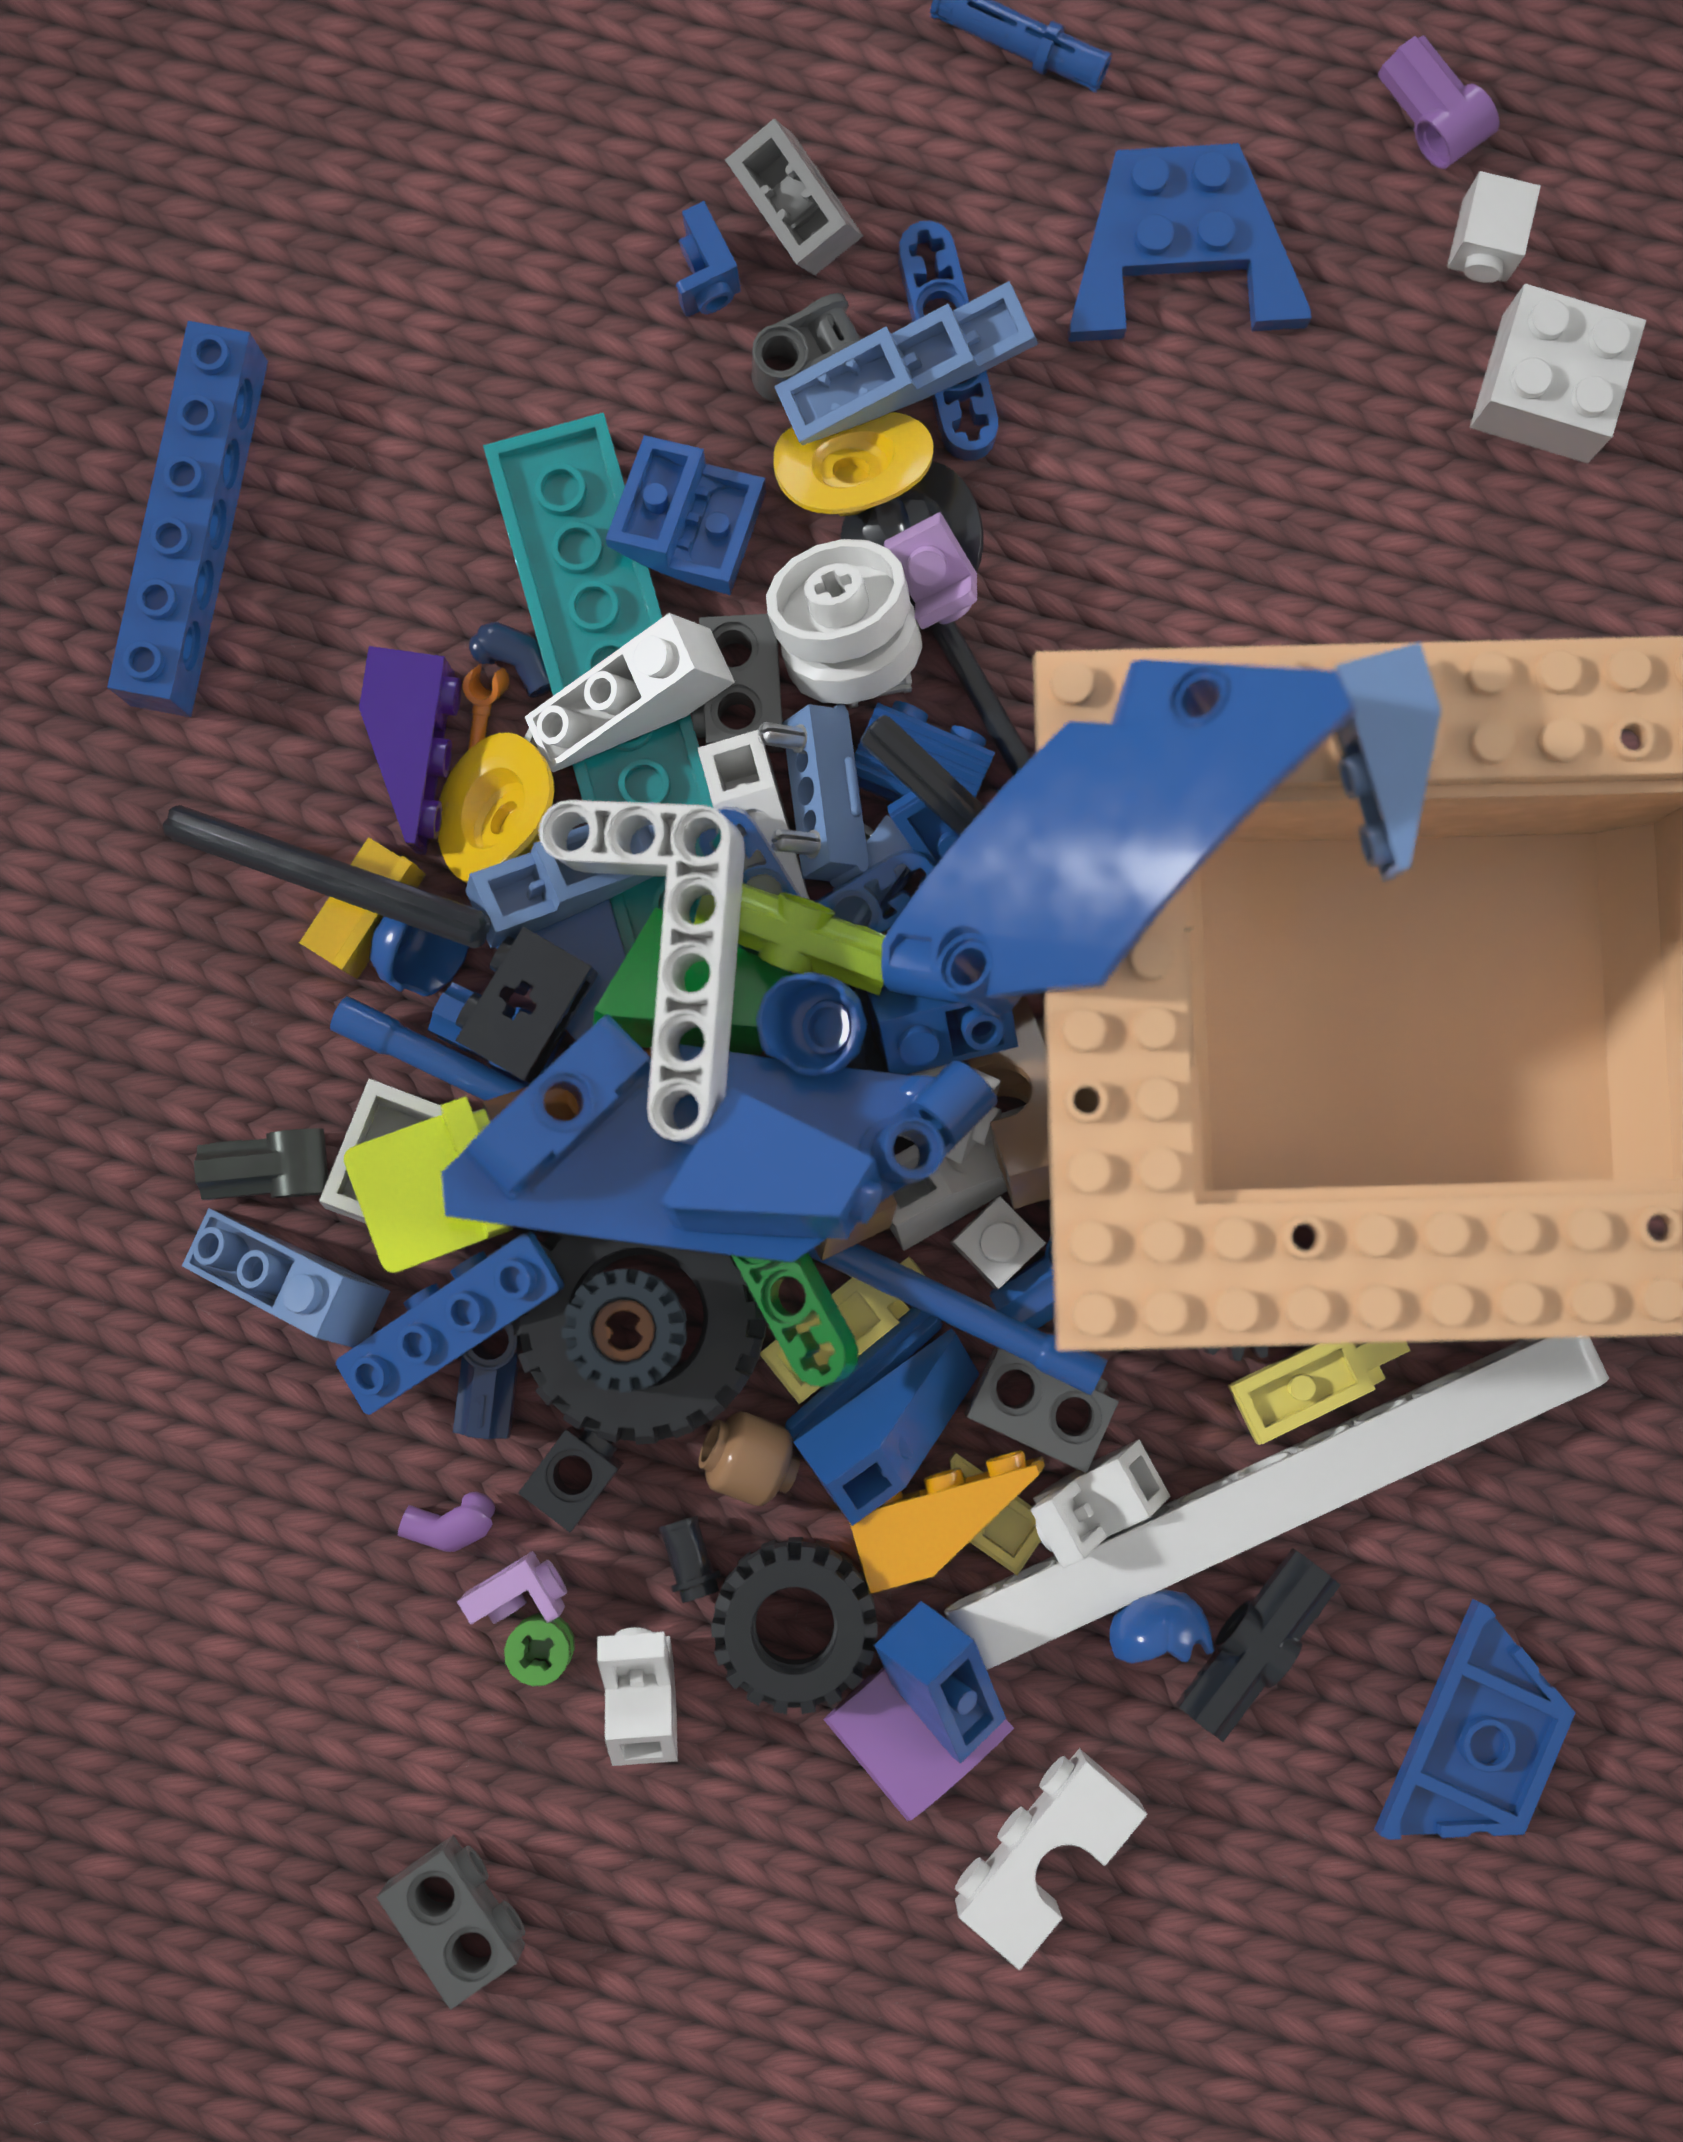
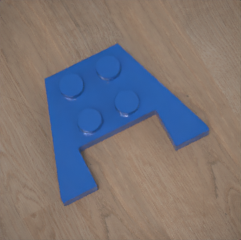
M1239 143L1116 150L1070 322L1068 342L1123 339L1126 332L1123 276L1245 269L1248 281L1251 331L1307 328L1311 320V309Z

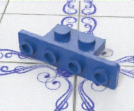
M532 1232L520 1235L489 1257L482 1251L463 1261L450 1271L455 1280L441 1289L435 1283L403 1302L407 1309L406 1313L336 1360L338 1370L365 1414L370 1415L380 1410L563 1289L564 1283Z

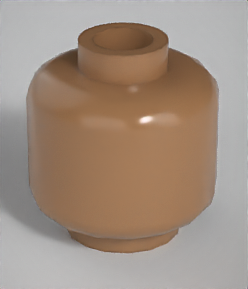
M735 1412L725 1421L716 1420L708 1430L700 1451L699 1468L706 1470V1480L713 1491L753 1506H763L770 1502L778 1491L787 1493L791 1489L798 1474L800 1458L792 1454L793 1439L785 1427L747 1412Z

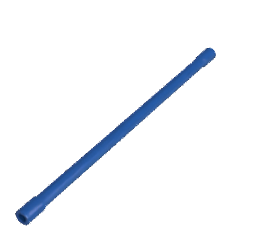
M346 996L339 1003L330 1023L331 1031L379 1054L393 1056L484 1101L529 1087L404 1027L397 1019L349 996ZM860 1244L853 1245L821 1261L814 1248L808 1251L811 1258L1032 1363L1039 1371L1088 1395H1092L1106 1366L1107 1359L1089 1350L1058 1351L1056 1350L1054 1334L1043 1333Z

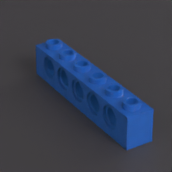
M193 321L187 322L107 686L109 690L132 707L191 717L268 364V360L255 339L247 331Z

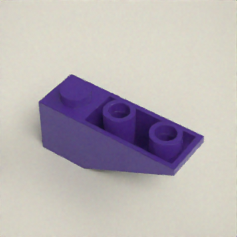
M369 646L359 710L404 840L417 854L426 855L428 839H437L441 827L442 803L441 801H435L438 776L447 777L450 769L452 743L450 739H444L448 715L456 716L459 710L461 679L454 677L455 672L445 656Z

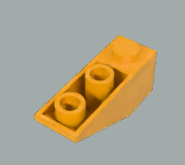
M1015 1451L987 1460L988 1471L969 1477H963L961 1468H954L924 1478L925 1489L903 1495L900 1491L852 1526L850 1524L870 1594L933 1577L1041 1473L1045 1467L1043 1456L1026 1460L1023 1451Z

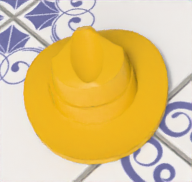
M897 412L888 413L859 426L805 445L799 443L793 427H791L781 435L774 449L773 467L775 477L784 494L805 510L823 514L852 516L868 508L886 503L915 486L926 475L931 466L933 440L928 429L920 421Z
M497 733L479 741L456 763L442 788L439 801L442 803V821L438 835L439 846L451 872L466 883H468L470 873L531 852L533 844L540 841L539 827L542 817L552 807L554 780L546 758L527 739L513 733Z

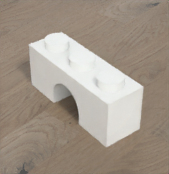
M1080 1748L1070 1760L1062 1756L1054 1762L1040 1782L1039 1787L1044 1792L1028 1811L1023 1807H1019L1011 1814L997 1836L1002 1843L986 1862L981 1858L974 1860L961 1875L955 1886V1890L960 1893L955 1898L958 1917L1019 1970L1062 1919L1056 1900L1035 1881L1036 1870L1043 1856L1058 1846L1075 1845L1087 1850L1106 1866L1147 1816L1140 1800Z

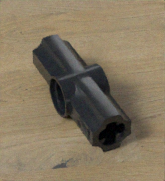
M1292 1548L1252 1602L1245 1601L1227 1619L1216 1637L1214 1643L1215 1652L1203 1668L1199 1670L1197 1676L1187 1689L1181 1694L1176 1705L1209 1733L1224 1742L1263 1688L1273 1687L1290 1670L1302 1648V1641L1300 1639L1314 1620L1321 1614L1331 1597L1335 1595L1340 1584L1315 1563Z

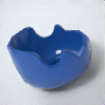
M383 916L372 934L369 959L379 978L399 992L406 989L428 997L435 994L454 978L466 959L469 946Z
M803 973L782 977L763 995L756 1017L760 1043L765 1053L782 1061L793 1069L794 1072L809 1076L828 1075L843 1070L859 1054L867 1028L859 997L851 988L836 978L818 973Z
M1159 1590L1153 1594L1138 1598L1131 1604L1118 1609L1112 1619L1110 1644L1116 1659L1133 1664L1152 1660L1166 1652H1169L1181 1662H1187L1190 1660L1194 1644L1202 1645L1206 1654L1214 1652L1210 1627L1202 1608L1188 1594L1183 1592Z

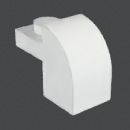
M1138 1439L1092 1461L1087 1473L1078 1469L1058 1480L1033 1498L1036 1505L1030 1510L1036 1519V1529L1040 1540L1047 1549L1054 1552L1062 1569L1084 1560L1106 1537L1150 1518L1171 1496Z
M626 1628L618 1631L614 1636L598 1637L597 1662L605 1688V1742L612 1766L678 1761L675 1677L670 1636H665L664 1632L653 1633L644 1628Z

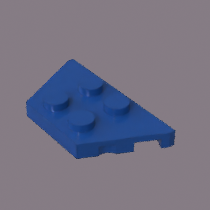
M1475 1599L1471 1600L1374 1828L1380 1836L1388 1840L1401 1839V1835L1438 1834L1441 1838L1468 1837L1474 1832H1488L1493 1836L1524 1835L1575 1716L1574 1710L1556 1688L1546 1681L1530 1656L1522 1647L1515 1643L1497 1621L1496 1615L1489 1606Z

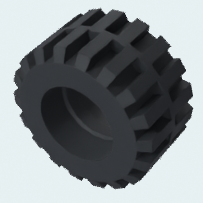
M789 1537L788 1541L780 1543L772 1540L762 1544L761 1549L751 1554L749 1551L742 1557L735 1569L729 1572L723 1582L714 1607L715 1611L712 1620V1637H714L716 1645L714 1653L718 1665L723 1664L728 1672L726 1677L728 1682L735 1690L739 1686L748 1693V1701L758 1707L762 1701L773 1705V1712L787 1714V1708H801V1714L816 1712L817 1704L827 1701L830 1707L842 1700V1692L848 1687L854 1690L862 1680V1671L865 1666H870L875 1653V1637H877V1617L874 1599L870 1594L862 1571L859 1573L853 1566V1561L843 1552L838 1554L831 1550L830 1544L820 1540H816V1543L802 1541L803 1537ZM789 1587L805 1588L817 1593L829 1604L834 1618V1630L829 1643L817 1654L805 1659L783 1658L771 1652L758 1637L756 1629L758 1610L770 1594L780 1589Z

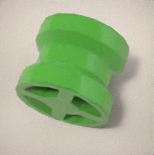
M534 1613L523 1619L508 1637L504 1649L505 1663L511 1675L521 1683L530 1686H543L557 1680L572 1660L575 1650L574 1634L569 1624L560 1616L547 1623L542 1613ZM535 1658H538V1659H546V1660L549 1662V1664H547L544 1660H543V1661L535 1660Z

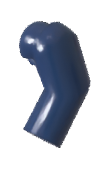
M491 622L480 626L478 633L471 637L469 650L472 657L482 665L495 664L498 660L513 665L529 698H536L552 691L540 647L532 635L499 622Z

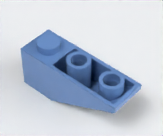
M1421 642L1338 664L1334 668L1340 675L1357 710L1351 718L1336 730L1345 756L1339 761L1340 777L1347 796L1350 799H1358L1365 825L1361 826L1359 830L1361 848L1369 866H1378L1382 883L1395 879L1411 866L1441 714V708Z
M208 1208L182 1264V1267L315 1338L353 1348L370 1337L390 1293L389 1290L342 1266L211 1208Z

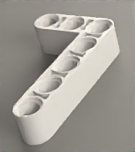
M577 800L559 802L548 809L542 817L539 827L540 841L545 851L573 870L584 873L667 876L648 1115L654 1130L663 1137L694 1145L699 1140L726 1094L745 856L744 838L738 828L716 809L703 805ZM588 823L590 831L588 840L583 847L569 852L566 843L569 832L578 824ZM653 825L655 828L653 844L641 854H632L630 847L632 836L643 826ZM719 828L722 839L717 850L709 856L697 857L695 854V844L700 834L707 829ZM713 894L716 900L713 916L703 924L692 925L689 914L691 905L700 896ZM706 960L710 965L711 972L709 982L700 991L688 993L684 984L686 971L697 961ZM701 1027L705 1036L703 1051L697 1058L684 1062L679 1054L680 1039L691 1028ZM693 1094L699 1103L700 1112L698 1119L691 1127L680 1130L674 1122V1107L679 1099Z

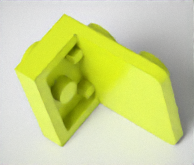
M467 1097L441 1105V1115L358 1144L349 1148L344 1154V1164L383 1268L390 1273L401 1272L513 1230L512 1226L445 1217L441 1172L490 1123L485 1109L472 1113Z

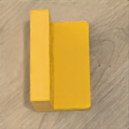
M369 837L350 864L415 888L419 886L426 875L412 861L404 856L396 855ZM329 897L299 943L350 976L358 979L370 961L372 934L383 916Z

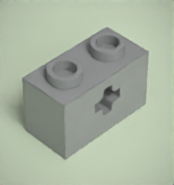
M776 119L771 120L725 159L798 266L814 275L819 273L863 237L795 135Z

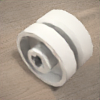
M841 539L816 545L793 557L774 576L766 594L768 616L775 636L781 643L782 657L789 677L801 693L823 703L851 704L873 699L897 686L916 666L923 648L919 624L915 619L914 606L910 602L909 589L902 563L886 547L869 540Z

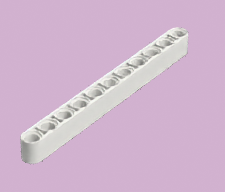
M1590 1337L1524 1338L1161 1506L1150 1518L1106 1537L1082 1561L1062 1569L1056 1556H1053L1020 1571L1018 1575L1014 1574L955 1602L946 1608L944 1613L950 1623L975 1640L986 1670L1121 1609L1138 1598L1162 1590L1591 1391L1605 1383L1609 1379L1608 1374Z

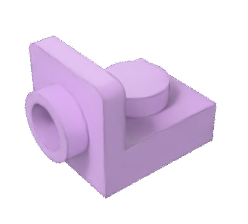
M941 512L885 540L884 547L890 549L902 563L909 594L915 602V619L921 629H925L937 622L940 624L954 622L965 615L972 604L977 601V573Z
M532 1551L466 1591L457 1602L470 1624L486 1615L489 1616L494 1624L524 1606L527 1602L522 1593L528 1590L544 1619L549 1623L559 1617L564 1610L565 1605L560 1597L567 1594V1589L554 1565L549 1560L540 1564L535 1553Z

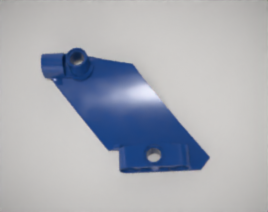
M1149 659L1130 662L1111 724L1068 721L1002 788L928 875L882 941L881 967L885 986L895 993L968 1004L987 1016H1000L1009 1012L1019 1002L1021 996L1026 994L1104 987L1123 958L1153 920L1203 862L1290 773L1357 712L1336 670Z
M609 1014L600 1019L506 1107L441 1172L445 1217L643 1245L783 1262L795 1261L827 1239L683 1231L672 1225L660 1201L696 1144L691 1145L665 1138L654 1130L648 1115L652 1059ZM679 1044V1054L684 1062L697 1058L703 1051V1048ZM729 1052L726 1094L732 1087L874 1157L881 1180L880 1186L883 1187L880 1202L905 1185H910L934 1173L943 1158L998 1102L989 1084L975 1070L960 1061H953L948 1064L936 1077L926 1075L910 1076L844 1068L828 1075L809 1076L794 1072L785 1063L775 1058ZM553 1089L569 1091L578 1101V1116L571 1121L565 1122L553 1119L544 1108V1094ZM693 1094L679 1099L674 1107V1122L680 1130L691 1127L698 1119L700 1112L699 1103ZM897 1136L907 1137L917 1146L919 1160L914 1170L904 1168L894 1158L893 1144Z

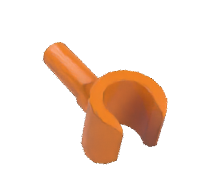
M482 664L472 669L464 678L462 684L463 692L466 698L473 703L468 750L486 738L488 717L491 714L492 703L508 689L509 675L504 668H500L495 672L492 680V691L487 690L480 682Z

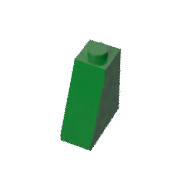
M657 907L653 910L596 1006L593 1019L594 1026L606 1014H609L640 1047L653 1048L664 911ZM737 947L729 1052L761 1055L763 1048L760 1043L756 1017L763 995L782 977L795 974L772 965ZM706 960L697 961L686 971L684 984L688 993L700 991L709 982L711 972L710 965ZM701 1027L691 1028L686 1031L681 1037L679 1044L704 1048L705 1036Z

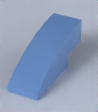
M589 824L569 832L566 841L569 852L578 850L586 843L590 833ZM653 825L643 826L632 836L630 843L632 854H641L653 844L655 838V828ZM541 841L533 844L532 850L528 854L470 873L466 894L472 907L482 911L484 915L489 916L491 919V929L487 933L486 939L490 948L499 946L509 935L516 939L523 927L532 932L538 931L604 902L653 876L576 871L545 851Z

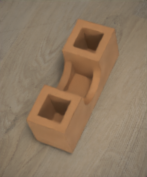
M1027 996L1020 998L1019 1002L1012 1008L1018 1047L962 1061V1063L1001 1080L996 1097L1010 1096L1027 1103L1018 1113L990 1122L995 1157L1014 1209L1051 1198L1045 1017L1035 1020ZM1075 1094L1073 1096L1074 1106L1076 1105Z

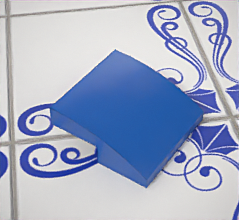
M644 435L607 533L606 544L618 553L662 574L708 590L731 595L766 494L765 478L706 464L704 449Z

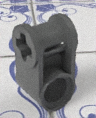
M833 293L811 303L804 310L778 323L767 326L758 333L753 342L751 378L754 388L762 397L773 402H781L774 386L861 340L846 313L849 305L843 294ZM774 356H784L795 365L789 370L775 371L769 368L765 361Z

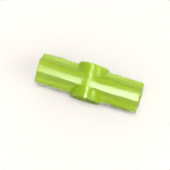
M742 883L738 944L759 951L758 957L764 961L799 974L816 972L836 978L843 983L876 995H880L884 985L881 961L882 941L886 935L866 926L856 925L834 916L835 912L832 909L815 901L784 892L779 893L777 896ZM713 894L702 895L696 911L694 925L703 924L713 916L716 908V900Z

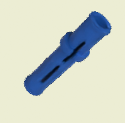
M993 0L932 1L930 18L939 19L987 43H991L1032 62V70L1044 75L1050 70L1096 93L1110 66L1111 52L1100 50L1065 34L1064 25L1055 21H1051L1049 25H1046Z

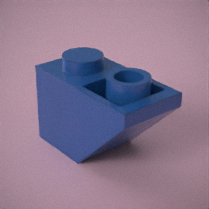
M885 984L880 995L866 991L876 1042L888 1073L908 1075L948 1065L953 1061H964L1018 1047L1012 1009L1000 1016H987L968 1004L891 992Z

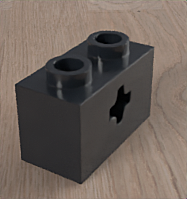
M523 927L516 939L510 935L507 936L495 952L489 967L490 970L495 972V975L483 995L474 992L464 1004L456 1020V1026L462 1030L455 1041L523 1081L532 1084L549 1059L597 978L598 973L589 964ZM532 987L529 998L537 1004L535 1010L531 1015L520 1011L512 1020L516 1009L508 1003L510 997L514 992L525 996Z

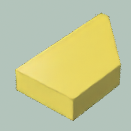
M956 1452L949 1459L951 1469L961 1468L964 1478L983 1473L982 1470ZM1016 1496L969 1542L1018 1575L1041 1542L1036 1529V1519L1030 1510L1033 1506L1019 1496Z

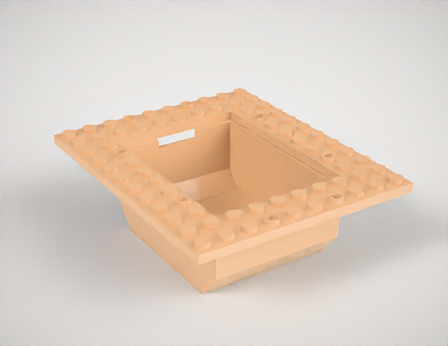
M1683 636L1422 642V649L1439 701L1441 714L1411 866L1408 870L1395 879L1382 883L1378 866L1370 867L1367 863L1359 837L1360 827L1365 825L1358 799H1350L1347 796L1341 781L1339 761L1345 756L1338 732L1335 731L1290 773L1203 862L1153 920L1123 958L1104 987L1044 992L1056 1350L1683 1334ZM1415 643L1035 652L1033 657L1036 753L1068 721L1111 724L1130 662L1135 660L1149 659L1334 670L1338 664ZM1622 730H1630L1637 736L1639 741L1637 751L1629 750L1622 744L1620 738ZM1087 1088L1096 1094L1098 1106L1092 1114L1080 1113L1075 1108L1073 1096L1078 1089ZM1654 1215L1659 1216L1665 1225V1233L1658 1241L1652 1239L1647 1231L1648 1221ZM1301 1223L1308 1225L1314 1233L1313 1244L1305 1251L1296 1248L1292 1242V1232Z

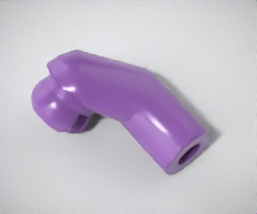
M470 1492L463 1496L461 1506L454 1508L443 1516L408 1505L398 1529V1536L441 1551H458L486 1536L493 1525L490 1518L495 1512L494 1502L483 1493Z

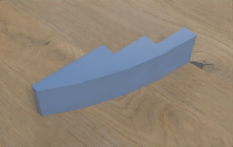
M1010 281L954 311H952L949 304H946L892 334L887 327H884L774 387L799 443L805 445L923 400L976 376L1039 343Z

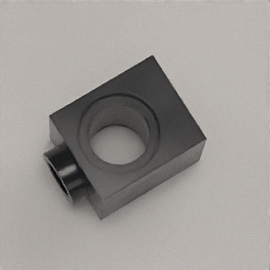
M570 1426L563 1432L518 1492V1494L570 1533L580 1523L624 1464L613 1456L618 1449L614 1442L597 1438L598 1433L587 1428L580 1431L574 1426ZM575 1455L582 1457L589 1463L592 1470V1480L589 1487L575 1490L567 1487L562 1482L559 1475V1467L564 1457Z

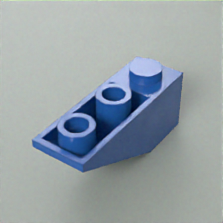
M951 1328L794 1441V1444L822 1486L852 1526L906 1488L979 1376V1372L957 1334Z

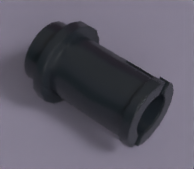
M698 1515L658 1528L663 1536L676 1584L670 1587L672 1593L679 1591L682 1603L719 1591L716 1578L721 1577L720 1570L713 1572L698 1524Z

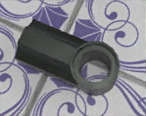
M324 1129L283 1130L266 1133L265 1139L235 1140L197 1145L194 1172L195 1183L199 1188L201 1200L271 1194V1198L322 1194L328 1181Z

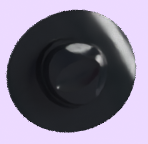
M932 461L926 475L910 490L886 503L868 508L852 516H845L842 524L841 539L869 540L884 547L885 540L941 512L977 573L983 553L984 533L978 505L966 483L946 465ZM909 594L910 602L914 606L915 610V602Z

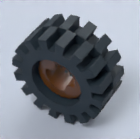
M619 1269L592 1277L591 1281L582 1285L574 1293L576 1296L572 1303L567 1305L564 1313L566 1322L565 1327H562V1339L566 1340L568 1350L565 1353L569 1361L575 1363L579 1369L577 1373L585 1380L590 1379L597 1384L596 1387L604 1390L612 1389L619 1392H632L633 1390L644 1389L655 1384L677 1364L682 1356V1349L686 1344L687 1318L685 1309L683 1310L678 1299L680 1298L662 1279L641 1270ZM621 1310L631 1311L641 1319L637 1324L636 1330L643 1338L635 1348L629 1350L619 1349L610 1341L614 1330L607 1323L612 1315Z

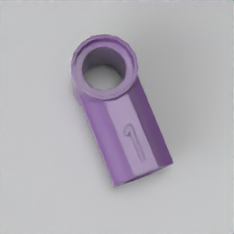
M1424 35L1419 38L1414 36L1405 42L1382 65L1378 77L1414 121L1415 138L1420 150L1430 163L1439 169H1446L1498 131L1500 124L1499 115L1490 96L1475 84H1468L1464 87Z

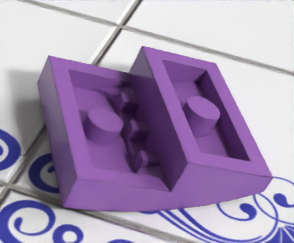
M884 1667L876 1674L869 1675L823 1719L907 1821L913 1820L947 1792L1014 1729L1005 1719L960 1764L947 1752L892 1686Z

